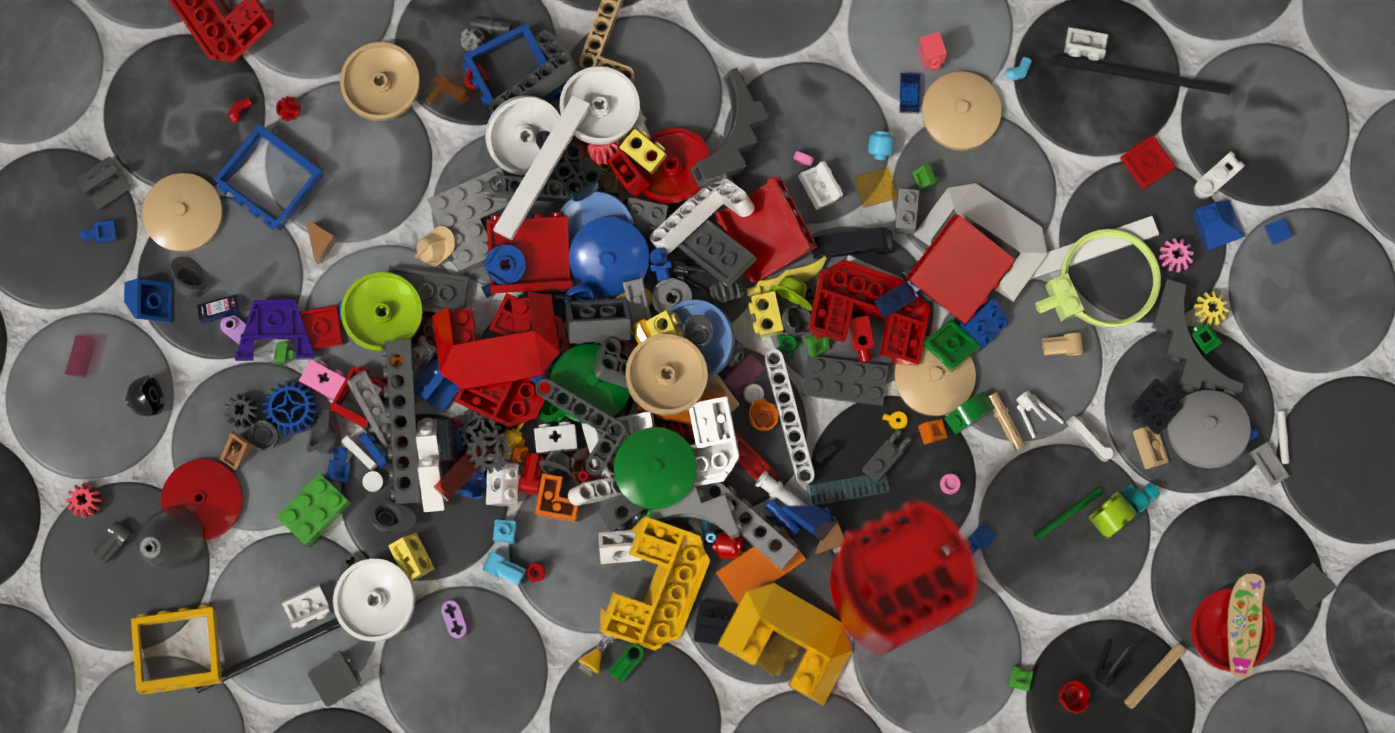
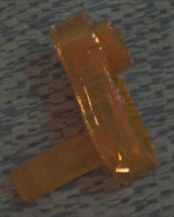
M437 75L433 80L437 86L426 98V101L432 105L442 91L463 105L469 98L467 96L468 92L463 87H455L445 78Z

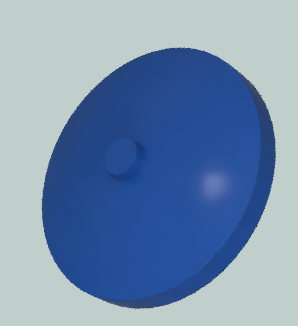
M601 217L584 225L575 235L569 251L570 268L577 282L580 285L589 286L595 295L601 297H617L624 294L623 282L644 278L650 261L649 247L641 231L632 223L617 217Z

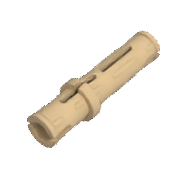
M998 392L988 396V399L994 406L993 416L1000 422L1014 451L1025 447L1026 444L1008 413L1009 409L1003 404Z

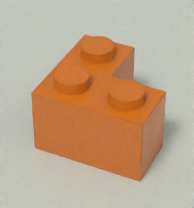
M542 473L535 515L577 523L580 505L575 506L568 498L561 497L563 477Z

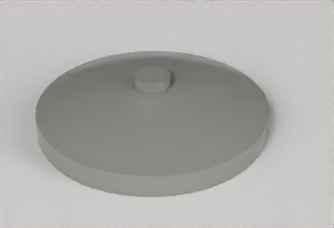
M1201 390L1193 392L1180 400L1183 407L1168 423L1167 432L1172 448L1183 460L1202 468H1218L1232 463L1241 456L1248 445L1251 426L1247 412L1236 399L1223 392Z

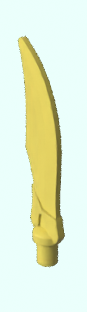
M822 257L818 261L806 266L788 269L776 278L760 280L754 287L746 288L747 295L772 292L771 287L778 285L788 275L799 278L805 283L821 270L826 257Z

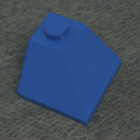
M1230 200L1214 202L1196 209L1192 214L1207 251L1245 237Z
M138 278L124 282V302L135 319L172 322V283Z
M818 506L782 507V510L790 518L821 541H823L837 522L832 517L834 513L826 507L823 509Z

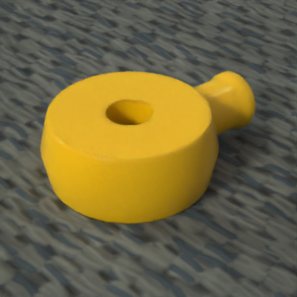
M895 411L891 415L884 413L882 418L889 421L890 426L895 430L904 429L908 423L906 414L901 411Z

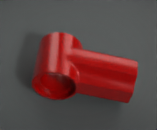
M527 453L523 474L520 475L518 492L538 496L542 472L539 461L544 460V456Z

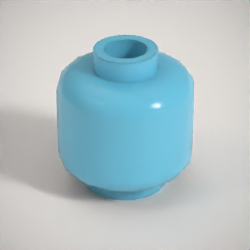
M875 131V134L870 135L868 152L874 155V159L886 160V156L893 155L895 138L891 136V132Z

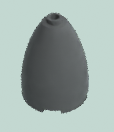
M171 507L160 510L149 517L139 530L137 536L138 553L146 563L159 569H177L194 562L203 550V526L192 512L184 508Z

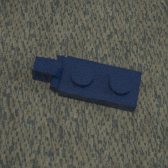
M906 281L877 298L874 302L883 318H886L917 299L920 293L916 286Z

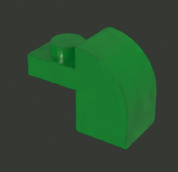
M981 392L961 404L944 419L956 435L992 411L994 406L985 393Z

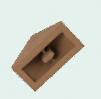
M309 221L306 224L314 260L317 264H321L336 242V238Z
M232 431L219 460L236 472L254 447L247 440Z
M838 521L823 541L820 540L815 552L816 555L819 556L840 547L841 540L844 537Z

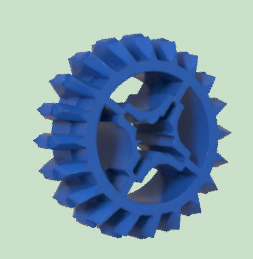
M285 381V387L278 383L277 387L279 390L276 391L274 388H271L270 390L274 394L272 396L267 394L266 398L270 401L263 402L264 406L269 407L264 409L263 413L270 414L266 416L265 420L272 421L271 423L277 426L278 433L283 429L284 435H288L289 430L292 435H296L297 428L300 433H303L302 426L305 425V427L310 428V425L307 423L308 420L311 422L315 421L311 414L316 415L318 413L317 410L312 409L317 407L318 403L311 402L316 396L314 394L309 395L311 389H305L303 383L299 387L296 381H293L291 387L288 381ZM292 393L302 395L305 403L294 402ZM284 395V402L275 407L277 401ZM290 402L295 407L291 409V412L286 409L289 408ZM306 409L302 418L296 421L297 414ZM276 413L286 414L289 424L280 422L276 417Z

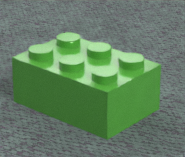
M318 473L276 518L303 544L310 547L346 510L351 502L325 477Z

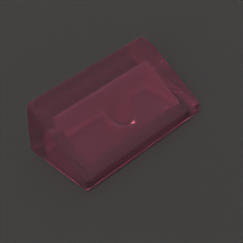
M75 336L65 374L85 379L96 340L90 337Z
M750 353L723 382L738 397L745 387L750 385L766 368Z

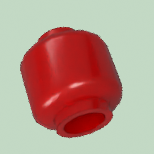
M726 532L719 533L717 539L713 542V550L717 552L721 559L738 558L740 553L744 551L743 537L731 539Z

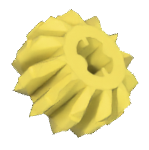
M1213 291L1211 295L1205 292L1203 298H1197L1199 304H1195L1194 308L1199 310L1195 313V316H1202L1199 320L1200 323L1207 320L1209 326L1212 324V321L1215 325H1218L1220 320L1224 321L1226 319L1224 314H1227L1229 309L1224 308L1228 304L1227 301L1221 302L1223 295L1216 298V292ZM1211 305L1214 306L1212 312L1208 310Z

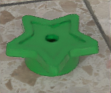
M790 334L777 336L780 342L777 350L786 352L790 357H793L794 349L802 346L800 342L795 340V336Z

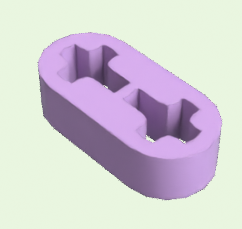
M447 601L442 605L441 611L448 632L456 639L463 638L467 634V625L461 608L455 601ZM448 605L457 609L454 611L455 618L453 619L450 613H446ZM454 621H457L459 626H463L460 635L452 632L455 629Z

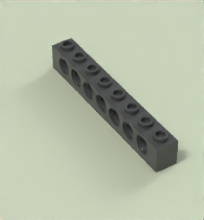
M411 339L385 341V345H381L382 357H386V365H383V378L387 377L388 385L384 386V397L388 398L389 406H385L386 418H390V426H386L387 439L391 438V447H388V459H392V467H389V478L393 479L394 487H390L391 500H395V504L420 502ZM396 354L402 357V364L397 367L391 363L392 357ZM396 375H401L404 379L403 384L399 387L394 386L392 382L393 377ZM398 395L403 396L405 399V403L401 407H397L394 404V398ZM398 416L406 418V424L403 427H397L395 424V419ZM405 436L407 438V445L402 448L398 447L396 444L397 438ZM402 456L407 457L409 461L408 465L404 468L399 467L397 464L398 459ZM402 477H408L410 480V484L406 488L399 486V480Z

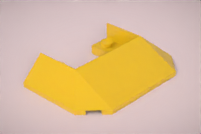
M644 516L631 530L636 536L629 554L657 564L655 574L644 602L613 592L607 609L601 608L600 632L652 650H657L663 644L681 637L710 560L703 548V542L699 535Z
M775 583L746 591L717 646L753 666L756 664L774 630L806 649L788 686L824 706L852 652L843 623Z

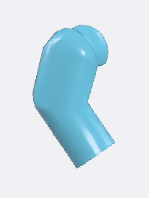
M1023 57L1019 67L1006 70V78L1013 81L1024 78L1032 60Z
M702 519L703 536L707 542H714L716 536L710 527L714 524Z

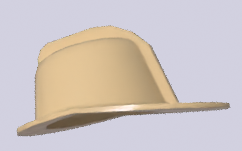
M438 226L418 241L415 258L432 266L439 265L454 251L455 238L452 231L446 226Z

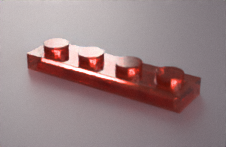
M485 438V439H482V440H486V441L488 442V441H493L494 439ZM493 445L491 448L489 447V448L487 449L486 454L484 455V457H486L487 455H489V454L491 453L492 448L494 447V445ZM476 447V454L479 458V450ZM465 454L433 486L447 502L481 468L474 469L476 463H469V460L472 458L471 455Z

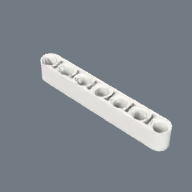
M772 349L766 353L765 365L795 479L800 486H809L814 479V470L782 353L779 350ZM775 355L780 361L777 364H771L768 359L770 356ZM776 375H782L785 381L778 384L774 382L773 378ZM787 394L790 397V401L782 403L779 401V396ZM791 413L795 416V420L788 423L784 420V415ZM791 433H798L800 440L792 442L789 439V435ZM795 453H804L805 460L802 462L796 461L794 458ZM806 471L810 474L811 478L808 481H802L799 474Z

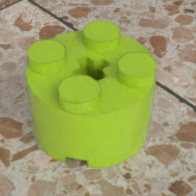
M1117 492L1106 503L1104 502L1088 518L1107 539L1136 516L1137 512L1123 495Z

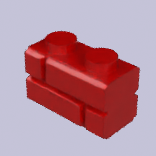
M622 149L607 160L606 163L633 196H638L649 187L650 183Z

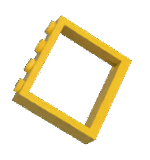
M202 605L194 610L181 608L178 609V612L160 611L157 612V615L139 614L137 618H131L136 691L139 694L143 695L222 683L217 611L213 607ZM207 617L211 672L144 681L140 626Z

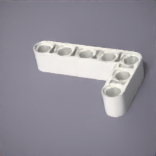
M726 178L705 185L697 194L689 198L651 234L650 240L656 248H661L669 254L722 204L741 217L752 214L755 206L744 190Z
M581 423L589 453H591L602 433L588 424ZM602 442L599 448L605 453L611 450V445L608 442ZM617 449L613 452L603 471L598 474L600 476L598 480L585 482L570 489L568 499L573 505L579 506L610 500L622 494L616 483L614 466L612 464V460L616 457ZM596 459L592 460L594 469H599L601 466L600 462Z

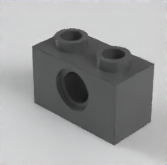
M622 494L598 511V514L609 530L613 532L624 531L627 528V523L632 520L636 522L644 516L643 512L646 510L633 504ZM626 508L629 513L627 517L620 518L617 516L618 510Z

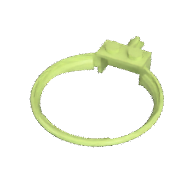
M1101 229L1090 232L1076 241L1069 249L1062 262L1059 277L1050 280L1045 285L1050 297L1036 302V310L1041 314L1055 308L1061 322L1078 317L1091 325L1105 328L1122 327L1132 324L1143 318L1152 309L1158 298L1161 274L1157 259L1142 240L1128 232L1117 229ZM1101 237L1120 238L1135 245L1147 258L1153 275L1152 291L1144 307L1133 316L1118 321H1107L1091 316L1087 312H1082L1084 308L1068 275V270L1075 253L1091 240Z

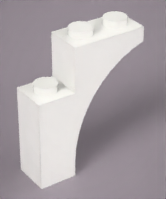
M424 418L418 421L416 432L419 456L418 474L424 512L442 511L445 508L442 470L438 452L436 423L438 419Z

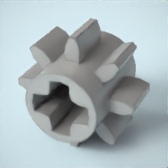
M472 27L469 30L466 28L461 33L463 36L460 39L461 45L465 50L472 51L484 45V34L480 29Z

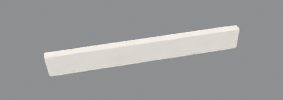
M575 96L571 97L494 227V232L510 240L514 238L590 109V103Z
M1152 216L1116 228L1117 230L1128 232L1142 241L1159 235ZM1101 237L1091 240L1075 253L1069 267L1133 244L1116 237ZM1073 244L1047 252V256L1029 281L1059 271L1067 252Z

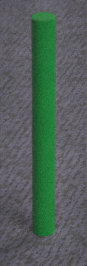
M1097 487L1033 534L1035 539L1039 541L1102 495V490Z

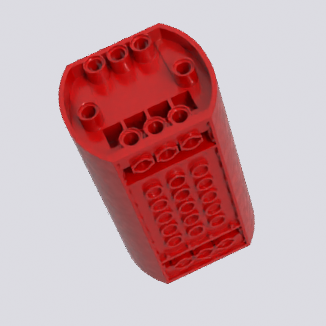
M910 501L902 506L903 510L897 513L894 510L882 516L883 520L877 523L874 520L863 525V530L857 533L855 530H852L843 535L844 539L841 540L839 551L835 554L837 558L833 560L831 566L830 594L840 621L857 643L880 656L954 620L970 607L974 601L976 591L975 565L963 536L947 516L921 501L917 503ZM903 516L909 518L911 523H905L902 525L901 522H899V518ZM886 526L891 531L884 534L883 531L879 532V529ZM863 536H868L871 539V541L867 543L865 542V540L859 542L860 538ZM941 546L948 547L950 553L946 555Z

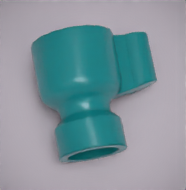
M1151 482L1144 487L1143 491L1138 490L1131 484H1128L1119 491L1135 509L1137 514H1140L1149 507L1151 499L1155 500L1160 496L1159 490Z

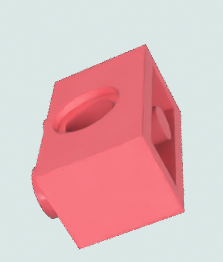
M940 32L920 37L918 52L925 70L935 71L944 65L947 52Z

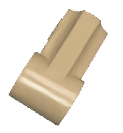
M1069 333L1061 337L1042 338L1043 355L1065 354L1066 356H1077L1083 354L1081 333Z

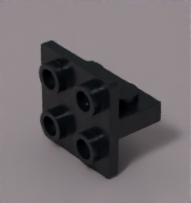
M1154 379L1130 406V409L1134 412L1131 417L1136 422L1146 424L1154 434L1158 435L1180 411L1183 404L1159 379Z
M700 601L694 641L718 645L737 606Z

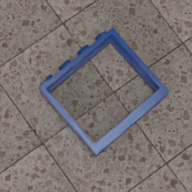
M527 23L463 55L465 62L462 64L466 72L470 68L474 76L471 81L476 90H481L483 95L480 98L485 107L489 106L493 98L473 62L474 60L523 36L539 67L547 62ZM560 86L542 99L548 103L559 99L562 88Z
M258 124L214 180L217 182V188L221 192L232 194L234 196L232 199L237 204L248 206V211L256 218L259 215L264 218L265 221L263 223L273 230L276 227L278 230H281L324 174L318 167ZM261 139H264L312 175L277 220L227 183Z

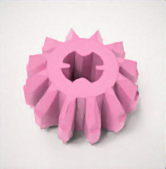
M1173 238L1172 243L1166 241L1164 243L1165 247L1160 248V252L1163 254L1159 256V259L1165 260L1162 266L1165 267L1168 264V271L1170 272L1174 267L1177 273L1181 271V268L1186 270L1188 264L1193 262V259L1190 257L1193 256L1194 252L1188 251L1191 247L1190 244L1183 245L1184 239H1181L1178 243L1177 239ZM1175 252L1179 253L1178 259L1174 258Z

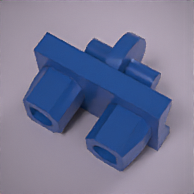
M661 248L654 249L650 254V260L653 263L650 264L651 271H656L658 281L670 279L668 268L672 266L670 260L667 261V253Z

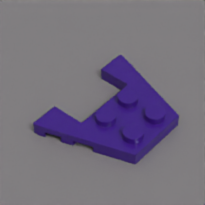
M295 299L254 300L243 336L239 342L240 345L235 354V361H254V340L296 339V360H315Z

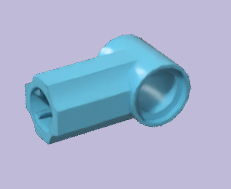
M492 551L482 569L495 577H501L518 586L526 572V569L507 561L506 558Z

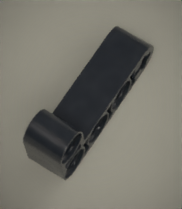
M541 131L537 134L535 141L539 150H541L550 132ZM564 153L553 170L566 193L573 201H581L600 190L604 183L600 171L595 167H589L577 174ZM566 171H569V172H570V174H569L568 176H565V177L562 176V174H563L564 172H566ZM593 176L598 177V178H597L595 181H593V182H590V181H589V179H590L591 177H593ZM580 187L579 191L571 192L573 188Z
M886 227L813 237L817 248L813 249L814 259H821L822 257L828 259L875 252L876 254H891L894 252L893 233Z

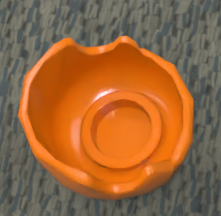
M759 399L752 403L748 412L749 423L752 427L765 432L773 429L778 423L779 413L774 404L767 402L766 399Z

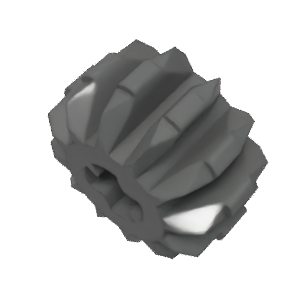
M739 278L729 287L725 286L722 282L715 283L710 287L711 299H713L714 304L718 305L742 298L744 295L743 284Z
M236 394V400L230 397L229 401L232 404H225L224 406L229 409V411L224 412V416L229 417L227 422L229 424L234 422V427L236 428L240 424L243 428H246L247 421L252 425L254 422L251 418H258V414L254 413V411H257L259 407L254 405L256 401L253 398L249 400L247 394L243 398L240 394ZM240 407L243 408V411L245 412L243 415H241L238 410Z

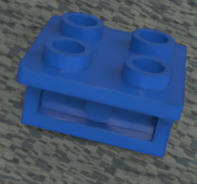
M994 298L988 299L984 305L979 306L975 311L976 315L966 324L961 322L959 324L966 333L980 344L979 348L984 349L1009 323V319L998 301Z
M437 358L432 359L413 384L414 393L440 412L446 409L460 390L456 384L440 374Z

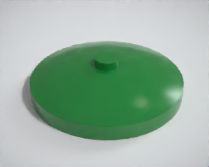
M579 345L563 353L556 361L550 379L611 416L615 417L626 405L630 392L627 388L603 381L595 376L594 366L600 345ZM559 393L557 400L559 403L565 404L568 402L569 396L566 393ZM578 403L575 406V411L578 414L586 412L587 408L583 403ZM557 406V408L568 418L576 422L586 424L585 422L579 420L578 418L574 417L573 415L569 414L568 412L564 411L563 409ZM595 414L592 421L595 424L603 423L604 417L601 414Z
M660 427L645 428L630 435L620 446L614 462L615 480L622 494L633 504L649 510L666 509L679 503L690 492L696 477V459L690 445L679 434Z

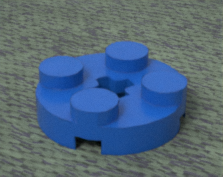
M499 244L488 252L485 259V269L488 276L494 282L510 284L517 282L525 272V259L517 247L511 244ZM509 259L510 268L505 267L501 269V260Z

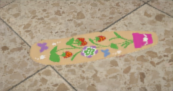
M1246 574L1239 578L1233 588L1229 603L1228 646L1230 668L1233 676L1239 678H1246L1249 675L1261 638L1262 600L1265 583L1263 578L1257 574Z

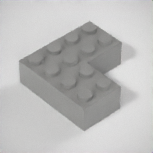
M501 167L427 199L438 225L446 226L454 234L455 248L452 256L461 275L485 265L488 244L487 233L483 223L486 222V219H491V215H502L511 200L488 197L483 191V184L491 177L496 175L504 176ZM492 182V188L498 190L497 185Z

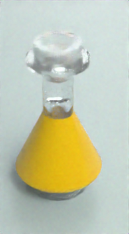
M600 633L599 635L602 639L594 650L578 659L580 663L578 668L589 676H593L594 673L598 674L600 672L602 652L609 642L614 643L613 636Z

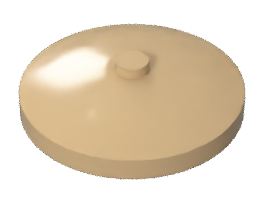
M374 42L358 48L348 57L341 71L340 88L346 103L356 114L369 120L385 121L402 115L412 106L419 92L420 75L413 58L404 49L391 43Z
M953 72L940 77L929 87L923 99L921 113L927 132L937 143L949 149L962 151L977 148L994 135L1000 123L1002 109L996 90L986 79L970 72Z
M178 173L161 179L150 189L144 200L142 218L147 233L158 245L173 252H191L204 247L216 236L222 224L223 206L219 194L208 181L194 174Z
M659 334L645 339L635 347L626 365L625 379L632 398L642 408L659 415H675L690 409L699 401L707 384L708 371L702 353L693 343L681 336Z
M926 336L924 338V341H926L930 336ZM923 346L919 365L896 364L894 378L898 394L907 406L923 415L944 416L952 413L969 399L975 386L976 372L971 356L952 372Z

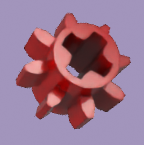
M291 96L282 98L276 105V113L282 116L281 120L284 121L295 120V117L297 118L301 111L300 104L295 101V97Z

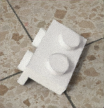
M1068 28L1064 52L1073 57L1082 55L1087 56L1090 60L1103 59L1106 53L1105 48L1108 34Z
M825 161L798 175L816 210L835 203L843 196L840 185L837 184L831 169Z
M320 584L282 601L292 628L304 627L309 621L315 618H324L330 612V605Z

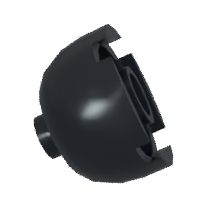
M150 375L133 381L129 385L126 396L127 406L137 415L144 417L158 415L164 408V403L160 404V398L163 397L161 387L155 378H149Z

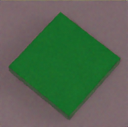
M950 319L924 341L923 346L953 372L979 349L980 344Z

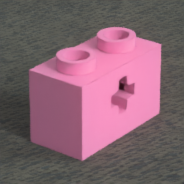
M310 360L299 381L312 390L334 400L346 379L344 378L346 374L337 369L334 372L327 369L328 365L320 360H317V362ZM322 377H325V378L327 377V378L329 379V381H328V382H326V381L322 382L321 378H322Z

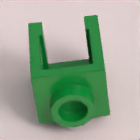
M1208 323L1204 326L1199 324L1191 330L1193 334L1190 336L1193 343L1203 357L1223 343ZM1203 332L1210 338L1206 343L1199 336Z

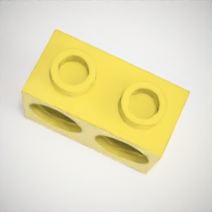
M634 129L619 148L653 174L667 157L666 153H664L666 149L658 142L653 144L649 141L650 136L642 129L639 132ZM635 139L642 140V145L638 149L632 148V142ZM652 151L657 152V159L655 161H648L647 155Z
M775 291L751 296V302L748 303L750 314H754L756 320L752 322L754 333H759V338L783 334L784 329ZM765 301L769 307L766 310H761L757 306L758 303ZM767 320L771 321L773 327L771 329H764L762 323Z
M665 310L646 321L652 336L673 334L684 338L683 331L679 325L680 319L673 311ZM664 320H667L668 326H667V328L664 330V329H663V322H664Z
M417 533L402 537L389 545L398 566L408 575L411 581L435 569Z

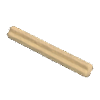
M1179 643L1176 644L1126 698L1124 703L1129 708H1134L1183 655L1185 648Z

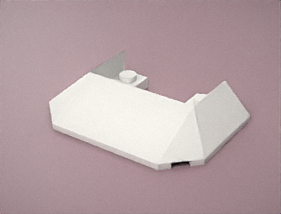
M976 183L947 188L914 233V236L930 246L954 214L960 215L1015 259L1012 263V269L1007 274H1003L1000 278L999 286L995 289L1014 302L1047 256L1042 227Z
M728 396L697 402L689 409L696 444L690 445L696 459L695 486L725 481L740 457ZM652 412L616 418L625 426L624 436L617 446L618 450L622 443L633 433L645 428L655 427ZM614 424L615 435L621 433L622 428L620 425Z

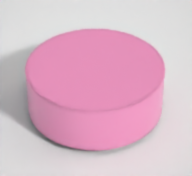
M798 151L795 152L793 157L795 161L807 166H811L814 160L811 156Z
M946 474L940 481L941 490L949 495L955 494L961 486L960 479L955 474Z

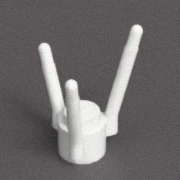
M1029 390L1017 398L1016 401L1019 403L1017 409L1021 412L1032 438H1036V435L1025 409L1027 412L1033 409L1042 420L1046 421V417L1037 407L1038 404L1058 422L1064 423L1056 413L1041 402L1035 394L1032 395Z

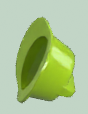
M788 275L778 285L771 287V291H775L776 296L809 311L812 310L811 304L805 300L807 286L803 280Z

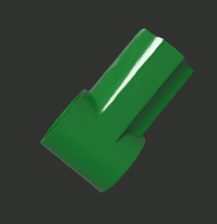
M637 644L629 645L608 672L622 683L643 658V648ZM633 647L640 650V656L637 659H632L629 656V650Z

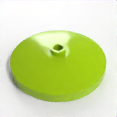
M376 272L361 277L349 287L342 300L341 319L346 333L357 345L370 351L382 352L381 345H385V341L412 339L416 335L422 321V304L416 289L406 279L393 273ZM381 312H384L386 314L385 316L379 317V314Z

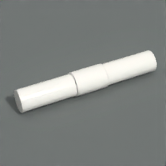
M1285 411L1277 412L1281 463L1290 464Z

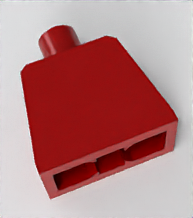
M869 316L853 318L850 320L848 330L852 351H858L860 362L870 361L872 359L869 348H874ZM860 336H863L865 339L863 345L859 344L858 338Z

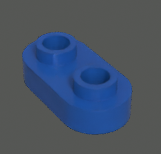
M362 432L358 435L381 468L387 465L386 460L388 456L382 448L380 450L376 448L374 444L377 441L370 432L368 434Z

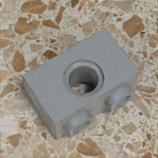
M899 188L894 233L914 235L919 190Z

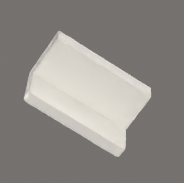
M359 427L350 437L346 436L341 442L371 471H374L379 465L359 439L358 435L362 432L368 434L363 428ZM377 442L374 444L378 450L382 448Z

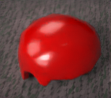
M1077 680L1067 681L1059 690V702L1064 709L1073 713H1081L1090 705V692L1083 682Z

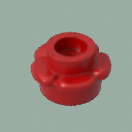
M531 563L530 567L526 569V576L533 583L542 581L545 578L546 569L542 564Z

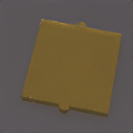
M889 168L855 176L858 187L857 194L860 195L863 208L897 200L894 189L895 182L892 181Z

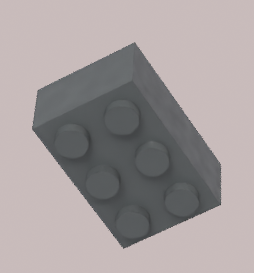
M626 298L566 301V325L570 343H602L607 338H615L619 342L630 340L631 318Z

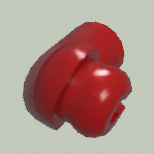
M249 97L232 104L228 112V118L232 123H238L241 120L240 112L252 106Z
M581 471L578 474V478L582 483L595 481L600 477L598 474L592 475L586 471Z

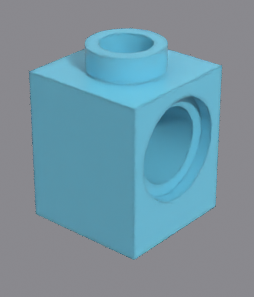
M495 520L493 541L515 544L516 521Z

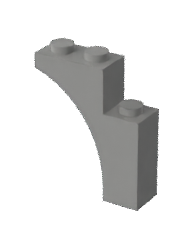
M695 484L687 496L676 505L666 509L651 510L654 519L660 522L679 517H693L709 521L723 529L731 539L740 537L738 531L742 530L738 518L733 519L731 512L735 510L731 499L726 500L725 495L701 503L704 497L701 489L697 490Z

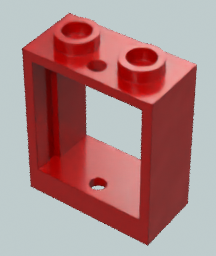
M361 366L358 369L352 367L329 409L368 430L370 423L367 418H363L341 406L351 389L347 380L362 371H366L373 385L381 388L379 396L382 402L385 399L384 386H388L387 380L378 375L376 378L370 376V371Z

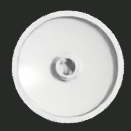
M590 67L583 69L567 81L561 92L560 115L572 96L591 105L574 134L575 137L584 142L597 145L616 142L633 129L638 119L640 101L635 86L624 74L612 68Z
M523 95L505 101L497 107L487 123L485 141L490 156L505 171L517 175H526L540 151L535 141L537 134L541 131L551 133L560 114L550 103L536 96Z
M366 559L357 562L342 574L336 584L333 596L335 615L340 625L349 634L365 641L389 639L401 632L412 617L415 607L413 584L408 575L392 562L382 559Z

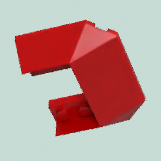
M169 0L209 59L236 62L274 26V10L265 9L259 0H243L233 11L230 10L224 0Z
M843 259L819 274L808 330L818 340L828 337L845 342L852 311L886 322L880 355L891 358V364L918 366L930 307L920 295L914 301L888 317L883 318L874 300L906 282V280Z
M528 292L529 297L511 300L515 334L478 341L476 339L472 308L451 311L449 307H446L434 314L432 318L440 374L462 390L543 376L552 361L560 354L552 295Z
M509 293L505 294L489 330L501 336L515 334L511 300L519 298ZM555 316L559 349L565 353L569 350L571 344L562 319ZM549 371V373L547 374V376H546L545 378H549V379H550V376H551V372H550V371ZM523 379L467 390L460 388L454 402L510 428L535 419L545 399L537 394V384L530 379ZM548 382L541 383L539 386L540 391L548 393L550 384Z

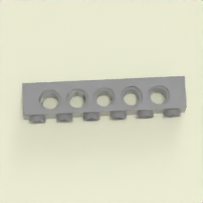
M721 482L695 486L697 490L701 489L704 497L702 502L717 498L710 496V492L717 488L721 490V494L718 497L725 495L726 500L731 499V502L736 503L735 511H732L731 514L733 519L738 518L742 529L738 533L782 572L799 554L796 549L798 545L790 538L786 540L782 537L781 534L783 532L777 526L773 525L771 527L766 523L768 519L758 511L756 514L751 510L752 505L746 499L740 500L735 496L737 492L731 486L725 487ZM749 515L752 519L748 524H743L740 522L742 516ZM759 528L766 529L767 533L764 537H757L755 535ZM773 542H780L782 544L781 549L778 551L772 550L771 544Z

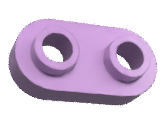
M227 315L221 320V330L240 345L239 342L243 336L246 324L234 315ZM232 321L234 323L233 326L228 328V322Z

